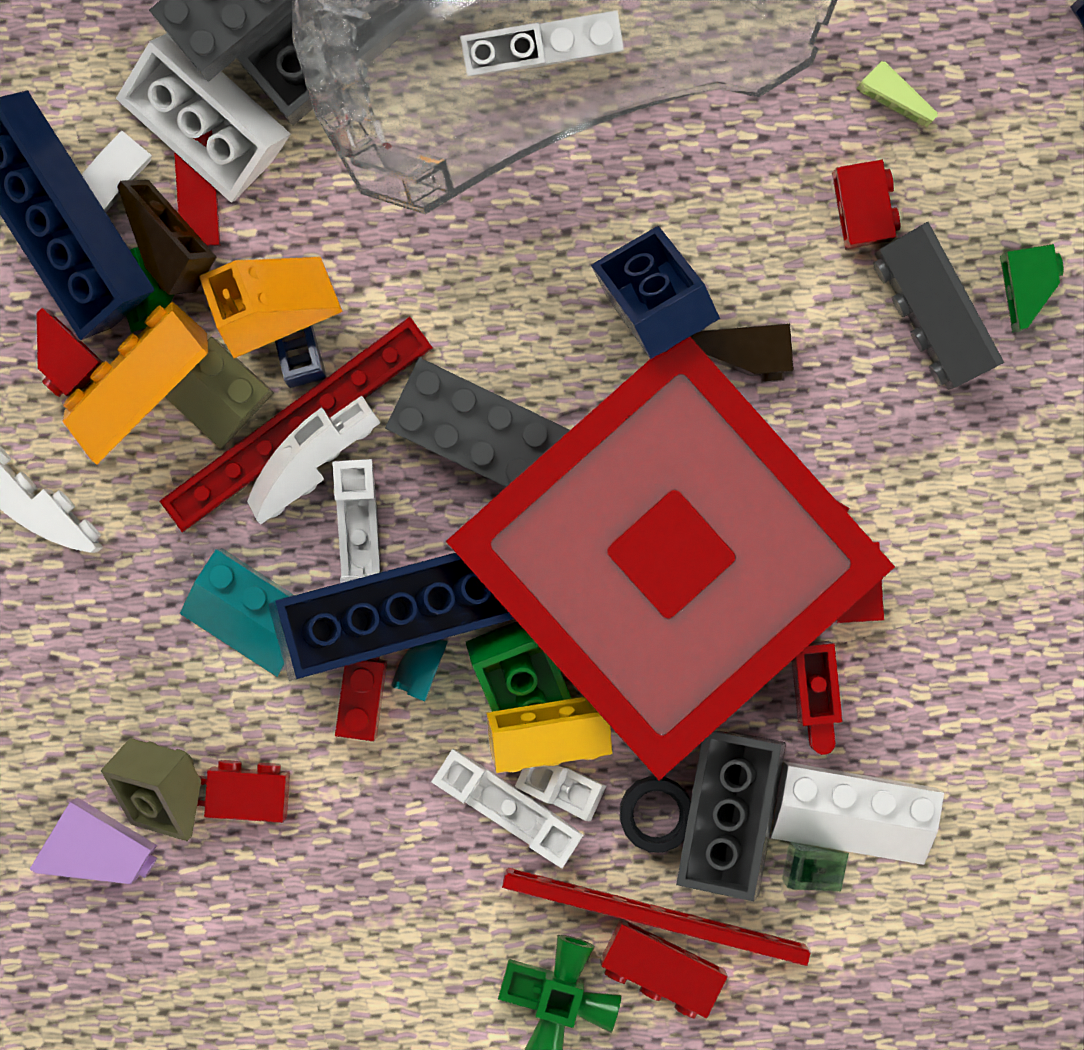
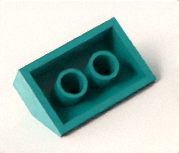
M223 548L216 549L195 580L179 614L276 677L285 665L268 604L294 595Z

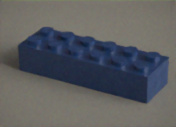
M26 90L1 96L0 215L79 340L107 331L118 324L150 296L155 289L29 91Z
M456 553L286 597L268 604L289 681L514 619Z

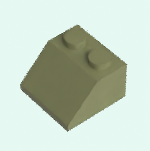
M211 336L207 340L208 354L165 398L220 449H223L274 392L238 358H233L230 351L220 341Z
M129 738L102 768L101 772L130 824L184 841H188L192 837L201 779L193 766V759L181 749L173 750L159 746L151 741L143 742Z

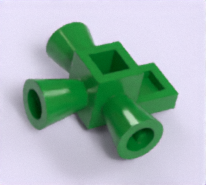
M557 935L554 972L515 960H508L498 1000L535 1010V1017L540 1019L525 1050H563L565 1026L574 1028L577 1016L612 1033L622 995L584 992V980L578 979L595 947L593 944L576 937Z

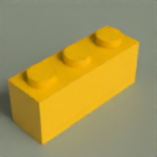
M585 697L486 712L490 753L496 773L518 772L525 768L543 765L556 766L562 762L580 759L593 760L600 756L612 754L611 727Z

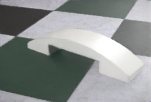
M372 459L332 461L341 564L340 583L381 572Z
M454 749L451 750L431 781L463 804L467 803L529 844L531 849L561 869L584 836L542 804Z

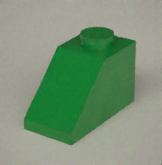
M1054 244L1008 251L1000 256L1012 333L1022 331L1030 326L1060 284L1059 276H1063L1064 272L1063 260L1060 253H1055Z

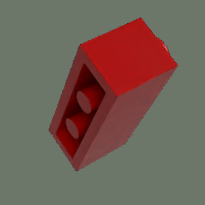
M621 918L600 958L601 967L606 969L604 974L609 978L622 984L629 980L641 986L639 991L653 1000L660 1001L664 997L676 1003L674 1008L678 1012L695 1019L697 1014L706 1019L708 1018L728 977L725 969Z

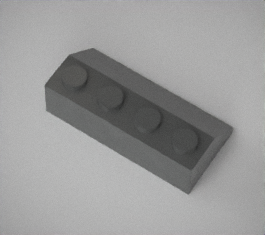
M929 222L910 231L875 253L877 261L873 262L876 273L883 283L890 282L896 293L892 297L893 304L901 317L908 315L915 328L910 331L912 339L921 352L924 350L928 352L933 364L929 365V369L939 386L945 384L948 390L956 388L1005 363Z
M714 731L701 743L676 885L753 902L756 900L760 893L786 742L747 734Z

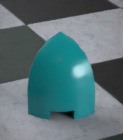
M440 639L407 650L398 665L391 686L408 692L407 695L425 702L448 641Z

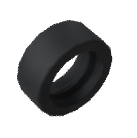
M648 776L636 781L626 790L620 803V822L626 837L636 847L647 852L664 853L677 848L685 838L691 801L687 792L677 782L669 778L663 777L661 780H658L655 776ZM652 791H660L670 795L679 807V821L676 827L669 834L661 837H651L642 833L634 821V808L637 801L644 794Z

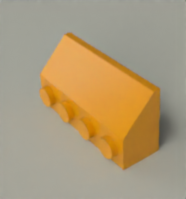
M173 301L165 309L160 305L153 310L144 322L147 327L138 336L134 333L130 334L118 347L117 351L120 354L110 364L107 361L101 363L90 376L93 382L84 391L79 388L76 389L63 404L66 408L64 410L63 423L96 465L208 354L207 332Z

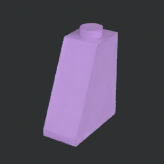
M77 797L69 802L30 870L37 874L131 884L139 875L143 878L147 877L157 860V857L152 855L157 845Z

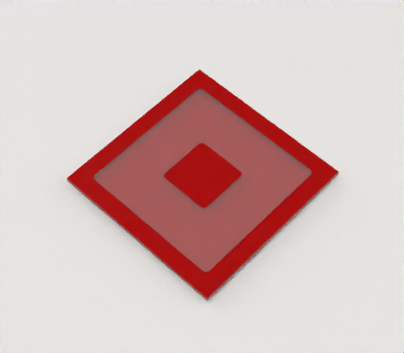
M691 337L674 345L668 351L649 359L445 541L658 780H661L895 568L892 562Z

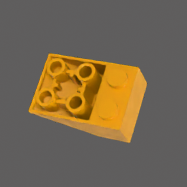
M321 257L235 260L199 276L216 327L233 358H237L343 312Z

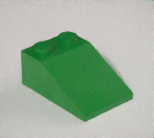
M518 622L466 641L472 666L492 712L572 699L561 670Z

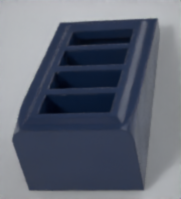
M313 325L297 331H304V337L286 342L283 337L275 341L283 378L289 388L327 378ZM308 346L309 352L289 357L288 351ZM312 362V365L292 369L294 366Z

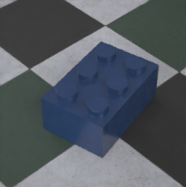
M659 225L591 264L606 297L650 359L668 351L674 345L704 330L707 326L720 319L705 284Z

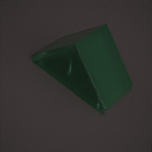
M789 842L782 880L787 888L793 890L841 891L849 853Z

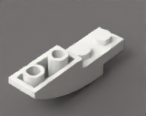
M618 10L460 36L467 76L553 65L624 51Z
M363 396L357 398L331 418L321 407L304 420L276 449L263 467L247 500L260 525L269 518L280 515L286 506L300 496L311 493L317 484L324 480L318 467L325 462L334 460L343 449L356 440L368 436L373 428L380 424L377 416Z
M0 446V509L20 525L51 542L89 553L99 552L103 548L97 541L101 534L88 520L84 519L82 522L78 520L71 512L75 507L72 501L60 490L54 493L50 489H43L35 495L33 492L37 489L36 485L23 472L16 474L7 464L11 458Z

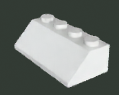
M167 33L149 41L116 97L125 108L231 203L273 162L291 135L222 71L208 82ZM212 130V136L207 140L206 147L193 139Z
M784 761L771 838L924 865L938 833L944 792L935 787Z

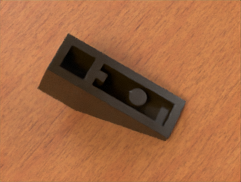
M149 180L120 181L117 188L146 270L157 281V285L168 295L197 292L201 285L199 276L210 270L217 256Z
M790 323L706 330L690 336L712 361L749 376H761V383L784 381V374L794 371Z

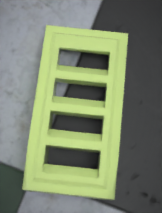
M881 61L856 88L862 94L921 126L928 127L938 116V112L885 61Z

